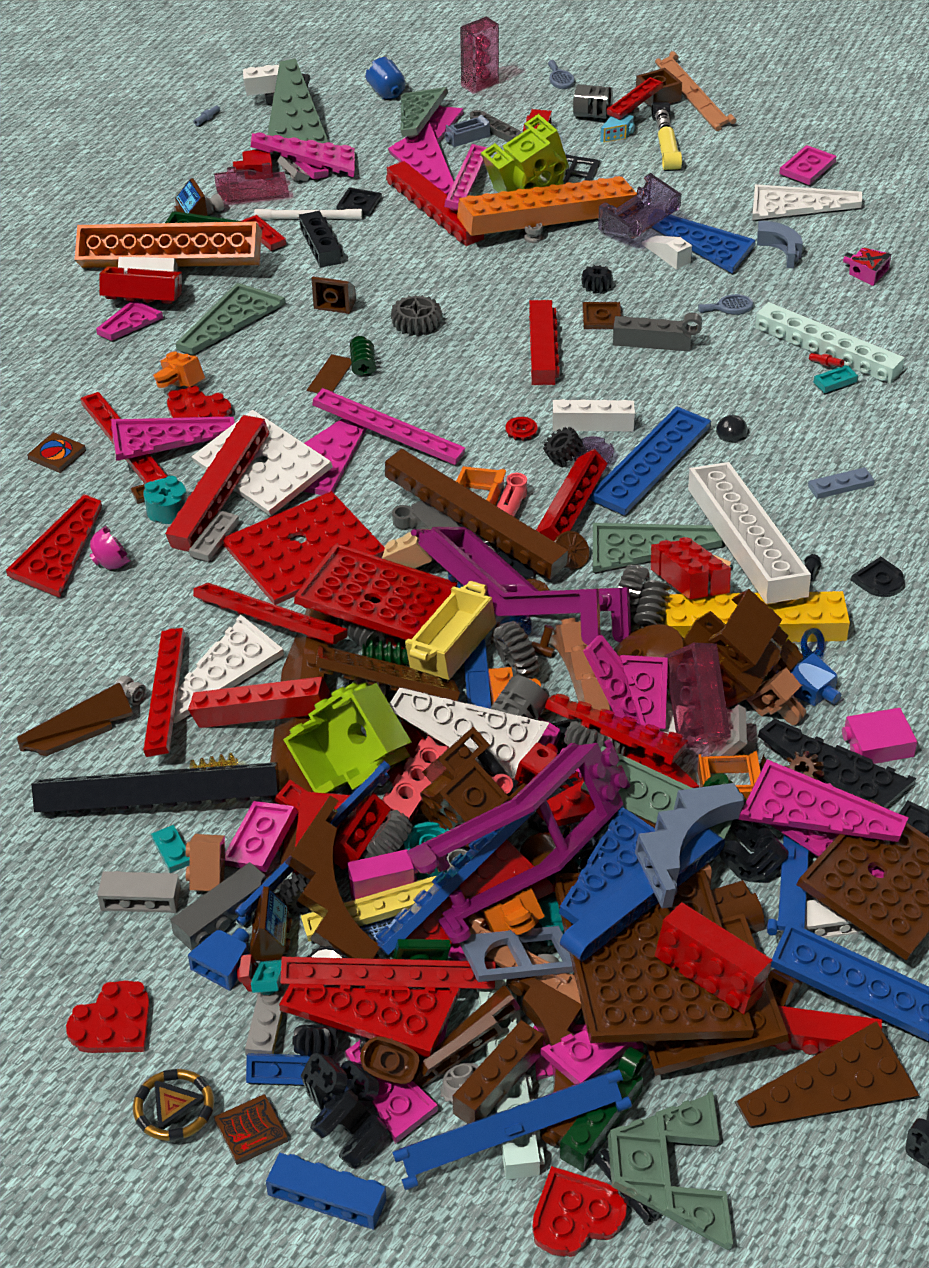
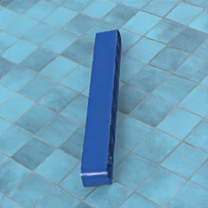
M709 828L697 834L686 845L679 856L680 870L676 882L677 887L713 860L723 849L725 839ZM644 871L569 927L561 937L560 946L580 961H584L656 905L659 901Z

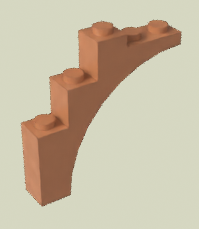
M575 617L561 620V625H555L556 629L554 634L551 635L549 644L553 645L563 658L578 702H587L592 705V708L597 710H610L609 702L583 652L587 645L581 638V621H576Z

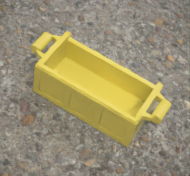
M469 581L467 585L461 588L454 586L451 588L452 593L421 627L412 640L407 639L405 641L410 668L447 680L451 679L496 624L492 597L485 596L488 589L487 585Z

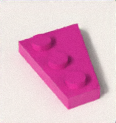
M620 655V661L639 724L644 726L651 724L659 727L660 730L666 729L668 658Z

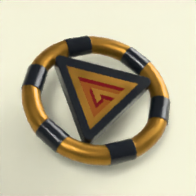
M185 1069L164 1070L153 1075L140 1086L133 1102L134 1119L144 1133L155 1139L175 1141L187 1138L198 1132L208 1122L214 1108L213 1091L208 1082L195 1072ZM178 1079L187 1080L194 1083L202 1094L163 1082ZM154 1087L158 1128L151 1124L143 1112V1103L150 1090ZM204 1102V1106L193 1123L184 1128L164 1130L171 1124L183 1121L187 1113Z

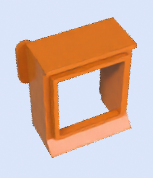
M463 466L456 482L466 488L490 490L486 500L496 505L500 493L504 489L506 470Z
M757 750L750 755L701 757V754H699L697 766L699 786L703 787L705 781L711 777V773H748L750 785H735L740 793L744 795L745 799H748L761 773Z

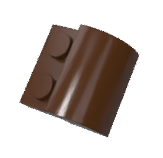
M743 880L711 890L720 919L744 913L751 934L764 930L765 921L760 901L756 893H750Z

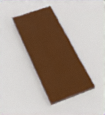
M331 354L307 388V391L318 394L324 388L333 392L350 368L351 358Z

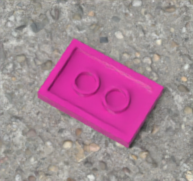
M806 145L780 167L779 174L810 185L836 162L837 156Z
M253 801L225 852V866L242 868L251 862L260 871L267 872L298 813L296 808L288 805Z

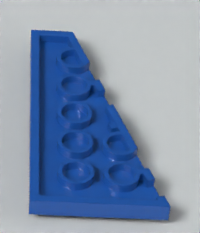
M621 807L617 811L614 820L612 819L607 832L601 837L589 857L586 867L580 872L577 882L571 887L560 905L559 914L575 924L640 874L643 869L635 854L638 834L655 832V828L624 807Z

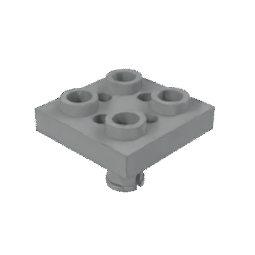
M740 705L727 712L720 721L713 724L708 730L709 756H733L738 751L749 755L755 748V743L747 739L746 708Z

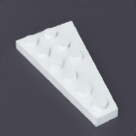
M755 184L752 220L861 208L862 192Z
M240 614L236 619V624L232 628L229 627L225 631V636L220 641L215 642L196 664L197 668L184 677L185 681L178 687L173 723L176 724L190 715L188 708L193 692L233 688L284 655L283 648Z
M404 688L398 689L389 704L397 716L448 747L474 726L490 744L488 749L513 779L515 778L519 762L538 743L549 722L538 721ZM471 738L464 743L472 753L478 748ZM476 758L475 760L481 765V767L487 770L483 766V764L478 760V758Z

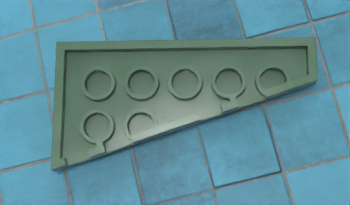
M447 87L401 93L402 117L400 131L402 137L409 136L412 138L418 136L447 96Z
M593 523V573L651 561V545L659 544L663 540L672 542L688 537L706 550L722 547L723 540L713 525Z

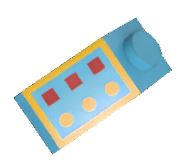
M626 115L620 120L611 116L601 127L600 142L626 139L630 133L634 132V116Z

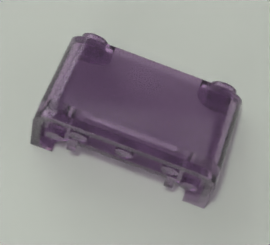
M649 173L644 177L645 185L637 188V195L618 208L606 202L599 206L598 229L607 235L631 239L639 237L643 232L673 212L678 211L681 207L682 194L652 173Z

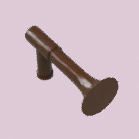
M500 622L496 624L495 628L499 627ZM545 625L540 644L532 642L535 653L552 658L555 649L548 647L554 627ZM493 634L491 637V644H493L494 642Z

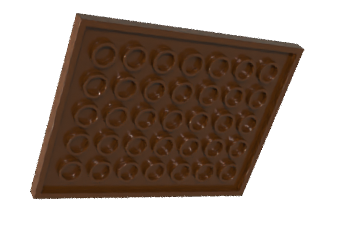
M705 870L697 871L677 887V895L674 896L672 907L661 908L658 902L586 960L580 961L569 952L590 1043L752 1037L754 1029L748 1011L742 1014L679 973L680 968L676 967L673 969L655 957L663 919L681 902L722 927ZM554 873L553 884L559 910L569 890L577 882L580 873ZM561 915L565 932L573 923Z

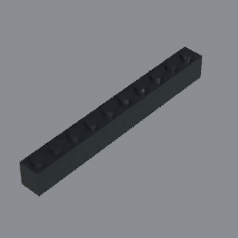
M278 762L37 779L31 783L34 813L42 812L43 816L57 814V811L66 810V814L80 813L81 809H90V812L105 811L106 807H114V810L117 811L127 810L129 806L138 805L139 809L152 808L153 804L163 803V807H173L178 805L177 802H187V805L202 804L203 800H211V803L214 804L224 803L226 799L236 798V802L249 801L250 797L259 796L260 800L274 799L275 795H278L280 792Z

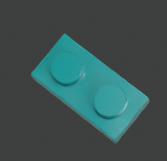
M848 365L814 376L813 383L824 393L857 382L858 375Z
M174 825L151 833V838L169 873L190 866V857H186V846Z
M282 960L259 963L251 981L252 993L260 992L263 995H269L279 991L281 986Z

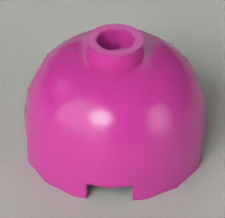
M105 526L96 532L90 541V548L92 550L90 557L96 565L101 564L104 568L110 570L118 569L131 560L126 556L128 554L118 539L114 536L112 537L109 533L111 530Z

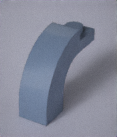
M758 221L757 245L772 246L782 250L786 254V268H794V262H798V258H801L803 241L801 236L794 229L784 224Z

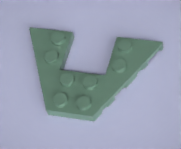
M713 1091L693 1101L686 1100L680 1106H671L658 1111L654 1116L644 1120L640 1118L632 1121L628 1126H620L610 1130L608 1146L612 1187L719 1246L730 1250L733 1245L726 1191L671 1186L666 1142L717 1146L719 1132Z

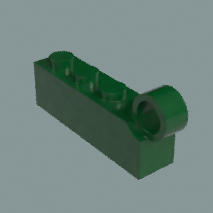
M629 1047L626 1050L618 1067L612 1070V1072L620 1070L623 1080L617 1082L621 1097H629L631 1104L635 1102L642 1092L643 1077L639 1074L646 1061V1055L633 1047ZM615 1102L580 1114L560 1141V1159L584 1172L607 1141L610 1130L617 1127L630 1108L618 1112Z

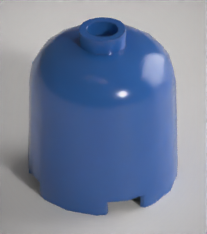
M387 57L374 60L370 69L366 70L365 77L367 82L383 99L390 100L399 97L404 91L406 83L402 72Z

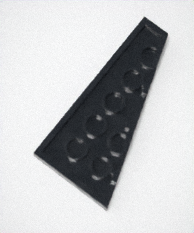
M775 718L760 729L758 733L760 739L786 759L790 757L794 760L796 758L795 752H799L801 757L805 751H809L810 757L816 754L819 757L818 762H823L824 768L821 771L825 773V777L817 778L819 781L826 784L831 783L833 787L867 801L873 800L884 808L889 807L910 789L917 779L910 775L908 777L895 773L896 769L889 766L885 769L873 764L872 759L839 745H836V747L824 743L825 739L816 736L814 739L804 735L801 729Z

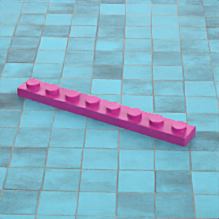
M471 145L445 200L444 207L458 211L459 198L469 196L484 163L481 152L487 149V147Z
M324 388L313 398L312 405L451 464L456 465L465 454V447Z

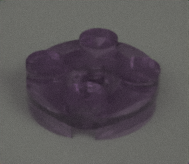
M597 436L582 438L581 453L577 452L578 456L573 457L574 461L585 453L596 449L608 463L606 466L608 468L614 457L613 445L605 443L604 438Z

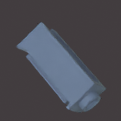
M480 115L477 118L451 126L446 125L445 140L453 147L490 137V122L483 115Z

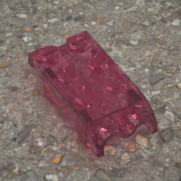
M262 163V172L253 170L236 171V167H227V172L214 173L217 194L221 196L222 200L237 203L289 197L285 173H272L271 163Z

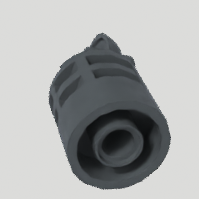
M577 84L573 98L574 116L608 120L611 116L607 114V108L613 105L612 87ZM636 107L627 115L635 117L640 109Z
M516 675L511 677L490 709L537 720L545 709L548 695L534 681Z

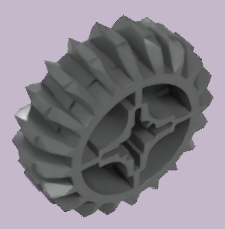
M415 294L412 297L409 295L407 298L401 297V300H397L391 309L393 327H396L397 331L401 330L402 334L408 332L409 336L412 333L416 335L419 333L425 335L426 332L432 333V329H437L442 318L440 304L436 303V300L431 299L429 296H416Z
M628 565L623 571L618 587H629L631 625L635 624L634 616L637 614L638 602L641 598V592L644 590L643 584L650 580L649 570L640 565Z
M515 621L503 623L495 628L493 634L495 647L504 667H512L513 676L519 675L528 679L536 676L539 672V663L532 642L524 632V629Z
M573 721L567 727L564 742L567 745L570 743L578 745L598 743L601 750L602 746L606 747L604 742L611 739L617 753L625 757L628 753L627 749L629 746L601 734V729L591 726V728L581 725L582 722Z
M398 810L390 811L358 860L397 852L411 833L412 824L408 817Z

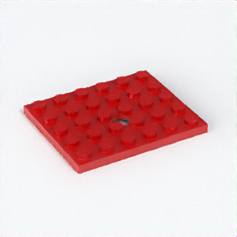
M332 491L225 536L222 544L274 605L295 597L335 544L382 558L385 547ZM297 535L306 537V541L303 543L290 540Z
M335 544L297 592L294 604L301 605L306 609L322 612L328 616L344 619L346 622L365 626L368 629L386 633L389 636L412 640L421 627L452 593L451 588L453 586L457 587L458 583ZM372 597H376L380 599V602L372 603L368 600H371Z

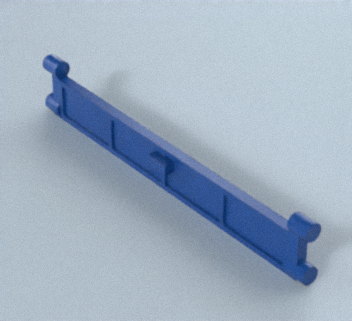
M448 572L449 581L455 582L457 579ZM457 580L458 588L463 587L464 585ZM484 638L464 662L468 704L490 709L491 699Z
M383 761L336 809L338 812L330 822L331 825L337 827L378 785L382 786L390 778L387 771L391 767L387 762ZM284 862L235 910L239 916L236 921L241 926H244L252 918L251 913L257 907L263 886L269 887L274 891L294 869Z
M785 834L783 835V845L787 848L789 854L781 866L778 921L775 919L768 920L767 933L769 935H776L777 930L784 931L788 921L802 928L805 926L806 891L796 884L807 870L808 849Z
M620 1070L608 1072L393 1151L395 1162L403 1161L408 1175L407 1178L401 1179L404 1189L408 1190L419 1186L415 1176L419 1173L615 1102L618 1112L631 1108L632 1104L629 1097L622 1098L617 1082L623 1080Z

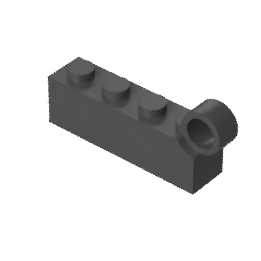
M694 312L686 314L681 321L615 316L613 346L690 352L691 335H696L701 331L702 317ZM688 322H695V323H697V325H696V326H690V325H688L687 323H688Z
M422 500L412 504L411 507L399 505L392 510V523L397 528L432 529V527H459L449 516Z
M249 862L171 918L173 934L192 951L216 930L225 931L239 917L235 910L268 878ZM283 881L277 888L281 889V885L286 883ZM276 892L275 894L281 899L279 892Z

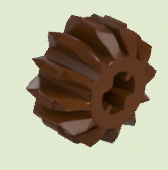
M805 751L801 757L799 752H795L796 758L794 760L787 757L790 765L785 767L797 772H804V775L818 780L817 778L825 777V773L821 771L824 768L823 762H818L819 757L816 754L810 757L809 751Z

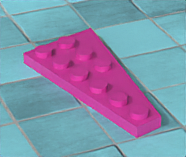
M430 123L424 126L418 136L412 138L407 136L388 148L389 153L399 162L405 161L445 194H449L454 181Z
M260 132L252 133V148L269 153L277 151L283 157L287 158L288 155L296 157V161L320 168L328 166L334 172L339 173L341 170L348 172V176L354 177V148L349 145L339 146L330 142L318 143L314 140L304 141L295 137L283 138L280 135L269 136Z
M234 417L111 419L116 461L214 440L235 423Z
M767 759L740 813L739 820L899 842L908 817Z

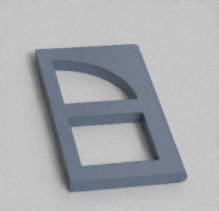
M559 926L532 928L519 935H516L511 930L471 934L468 939L460 942L461 948L478 982L574 972L569 952L560 946L563 933ZM551 940L563 962L532 965L521 943ZM507 944L518 966L487 969L484 961L486 954L497 946Z

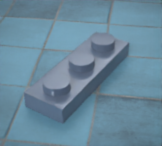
M864 467L808 481V487L816 499L874 486L875 480Z

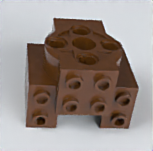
M750 589L732 598V601L737 606L726 624L713 612L709 611L695 619L684 637L688 655L680 675L699 692L709 691L727 708L755 695L765 676L780 660L782 646L789 636L779 626L782 618Z
M474 726L422 771L431 783L420 792L423 804L419 809L431 822L440 824V827L445 830L446 828L451 830L512 800L526 786L523 783L508 797L475 759L490 744ZM469 738L478 746L473 753L464 744Z

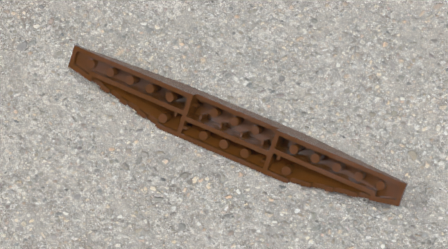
M306 609L304 615L333 624L334 616H328L313 609ZM297 632L282 668L280 682L323 677L327 684V674L320 672L319 667H316V652L318 645L326 647L331 645L324 643L323 640L308 638L305 634ZM309 716L275 720L270 763L278 762L280 791L289 780H292L308 792H314L283 740L291 734L290 729L300 723L304 724L311 720ZM275 798L272 799L273 804H279L275 801ZM297 815L279 847L281 865L288 859L295 848Z

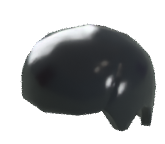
M728 415L719 420L716 434L721 440L738 443L742 437L744 439L747 438V424L740 416Z

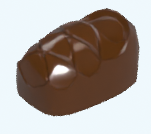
M377 1036L370 1039L364 1044L360 1054V1061L365 1071L377 1078L399 1084H407L414 1079L420 1062L419 1056L414 1050L386 1037Z

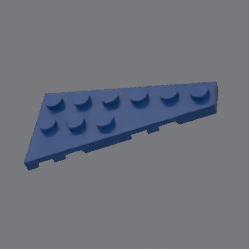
M657 210L648 219V226L666 236L681 237L692 245V251L730 273L736 270L755 246V239Z

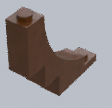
M330 795L285 863L310 880L297 901L323 918L310 937V940L319 946H331L339 949L347 958L379 959L380 956L376 954L379 950L378 943L371 939L351 917L342 901L335 881L333 846L337 828L331 825L330 822L338 812L334 809L338 800Z
M533 976L506 979V986L514 994L524 996L522 1011L530 1018L538 1031L543 1034V1040L546 1045L550 1044L553 1046L561 1042V1038L572 1034L571 1031L581 1017L582 1006L579 1002ZM552 1065L553 1092L575 1085ZM579 1115L540 1129V1136H542V1139L547 1144L560 1146V1141Z

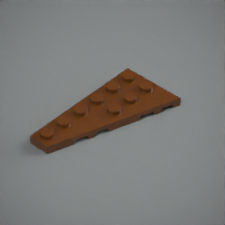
M876 1021L734 1102L746 1124L750 1127L919 1096Z

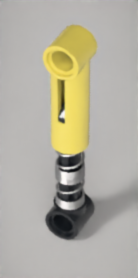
M653 102L651 109L652 119L657 122L663 170L681 169L682 155L678 150L675 133L670 123V102Z

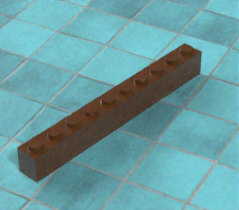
M401 448L385 461V477L390 481L398 484L422 501L435 507L438 511L451 517L454 521L459 522L488 542L496 545L505 553L512 555L523 564L536 570L539 574L551 579L567 565V549Z

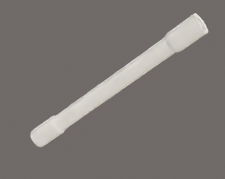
M255 209L254 215L257 214L263 220L299 219V214L319 210ZM362 209L320 210L322 216L326 217V219L362 220Z

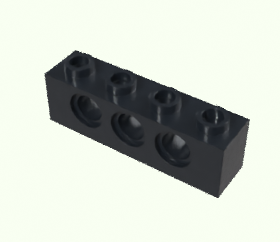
M320 210L299 214L300 230L319 267L323 268L341 264V257H343L342 247L338 246L337 238L333 236L331 227H328L326 217L322 216Z

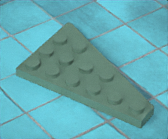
M296 58L280 61L267 135H280L283 138L295 137L304 141L314 140L318 143H326L328 139ZM274 151L270 153V156L273 158L281 156V154Z

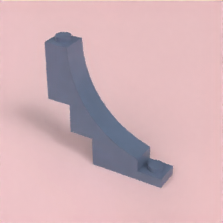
M734 783L678 790L674 810L658 812L655 832L638 834L635 854L661 908L672 907L674 896L677 895L676 882L680 870L679 856L686 845L697 834L713 825L739 819L741 808L744 807V797L742 793H739Z

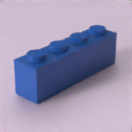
M279 1152L266 1179L269 1196L372 1230L375 1229L387 1201L386 1186H383L378 1181H367L355 1177V1175L348 1171L339 1172L330 1169L323 1163H311L295 1154L287 1155Z

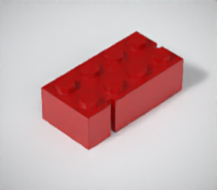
M108 266L99 273V296H105V299L124 297L126 301H134L135 298H139L143 302L161 300V303L170 304L182 294V272L127 268V274H124L125 268Z
M683 537L679 541L672 542L663 540L659 544L651 545V570L688 599L708 597V581H710L711 596L730 593L731 567L691 538Z
M682 902L663 919L655 952L656 958L673 969L676 967L680 968L679 973L742 1014H745L762 997L766 978L772 964L771 958Z

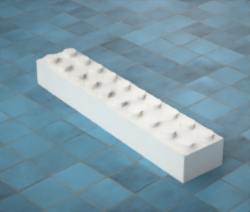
M726 462L689 468V492L765 603L774 604L781 601L809 597L810 572L732 465Z

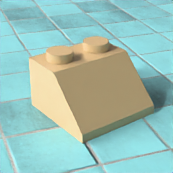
M411 532L401 538L390 540L385 545L382 559L407 567L417 568L431 562L433 557L418 544L420 539L412 536Z

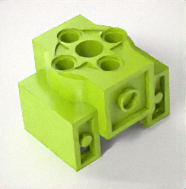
M539 114L524 123L527 130L504 144V150L494 143L481 152L493 188L498 193L501 191L509 192L516 191L517 189H532L533 187L564 184L563 179L569 164L558 130Z
M354 682L345 688L341 687L331 693V698L328 700L325 698L314 705L316 709L308 714L311 720L304 724L300 723L290 729L291 734L283 739L312 790L318 793H331L348 783L353 790L359 787L383 761L393 768L410 757L405 746L411 743V740L377 683L369 686L366 682L359 685ZM361 725H362V726L365 728V730H366V734H367L366 737H365L364 734L362 733Z

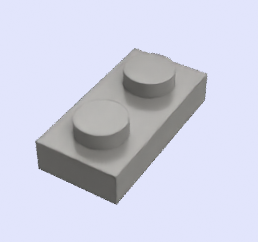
M283 156L279 157L277 162L282 166V170L291 174L290 177L298 182L300 180L308 181L310 176L295 162Z

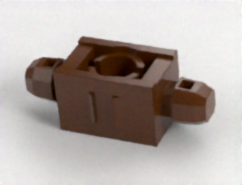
M789 639L785 641L781 649L780 660L767 674L768 677L771 678L785 668L790 671L801 660L803 655L795 643H792Z

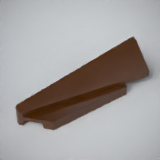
M117 683L17 736L20 751L32 750L37 751L39 755L49 756L112 730L111 721L133 715L122 685Z
M505 985L502 986L435 1047L430 1057L426 1056L419 1062L417 1073L412 1081L422 1089L501 1035L503 1030L499 1023L521 1009Z

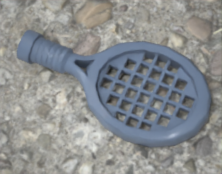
M554 60L548 62L549 67L553 71L549 76L550 83L559 89L571 88L575 82L574 76L568 71L558 69Z
M731 294L721 298L716 304H699L698 310L700 313L718 310L726 314L739 315L747 313L753 308V300L745 295Z

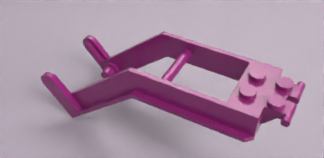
M432 527L431 530L413 529L411 531L412 536L420 539L418 544L464 586L469 581L487 585L488 589L485 596L492 597L494 613L497 616L580 613L581 638L586 645H589L597 636L601 635L600 612L611 611L612 636L614 640L621 642L631 634L629 587L538 591L487 544L465 527Z
M611 739L604 742L606 749L602 752L598 743L585 745L570 743L512 800L406 851L420 873L432 874L435 872L436 867L438 872H442L450 868L447 860L448 853L535 811L539 807L556 848L539 865L470 899L464 897L462 890L452 892L450 894L453 902L452 908L442 912L444 917L438 920L452 943L463 942L471 936L470 929L463 918L560 871L623 806V801L618 791L621 788L627 789L631 785L622 765L617 766L620 759ZM579 768L595 808L564 839L547 802V798Z

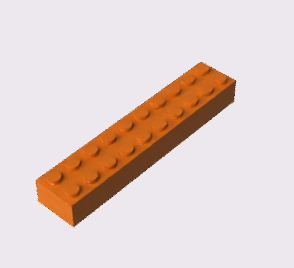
M615 176L608 179L599 178L598 180H584L577 183L568 182L562 185L517 189L516 191L485 193L478 196L469 195L459 198L457 218L468 233L473 236L523 229L525 226L536 227V224L539 223L545 226L635 213L638 194L623 177Z
M257 222L77 225L74 260L83 268L118 267L119 257L174 258L178 266L260 265L262 230Z

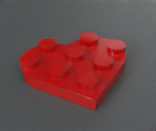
M191 386L178 391L173 390L168 393L167 407L171 418L228 417L232 414L231 403L224 398L222 393L205 396L203 392L199 391L197 386Z
M127 980L107 982L102 986V991L99 993L96 1003L76 1005L72 1009V1014L69 1016L66 1024L69 1042L77 1047L79 1051L87 1053L145 1052L150 1004L148 993L143 983Z
M551 1166L533 1216L532 1232L534 1242L542 1250L552 1255L573 1257L585 1246L589 1238L599 1240L614 1238L615 1234L621 1230L625 1223L627 1205L618 1194V1190L613 1188L612 1185Z

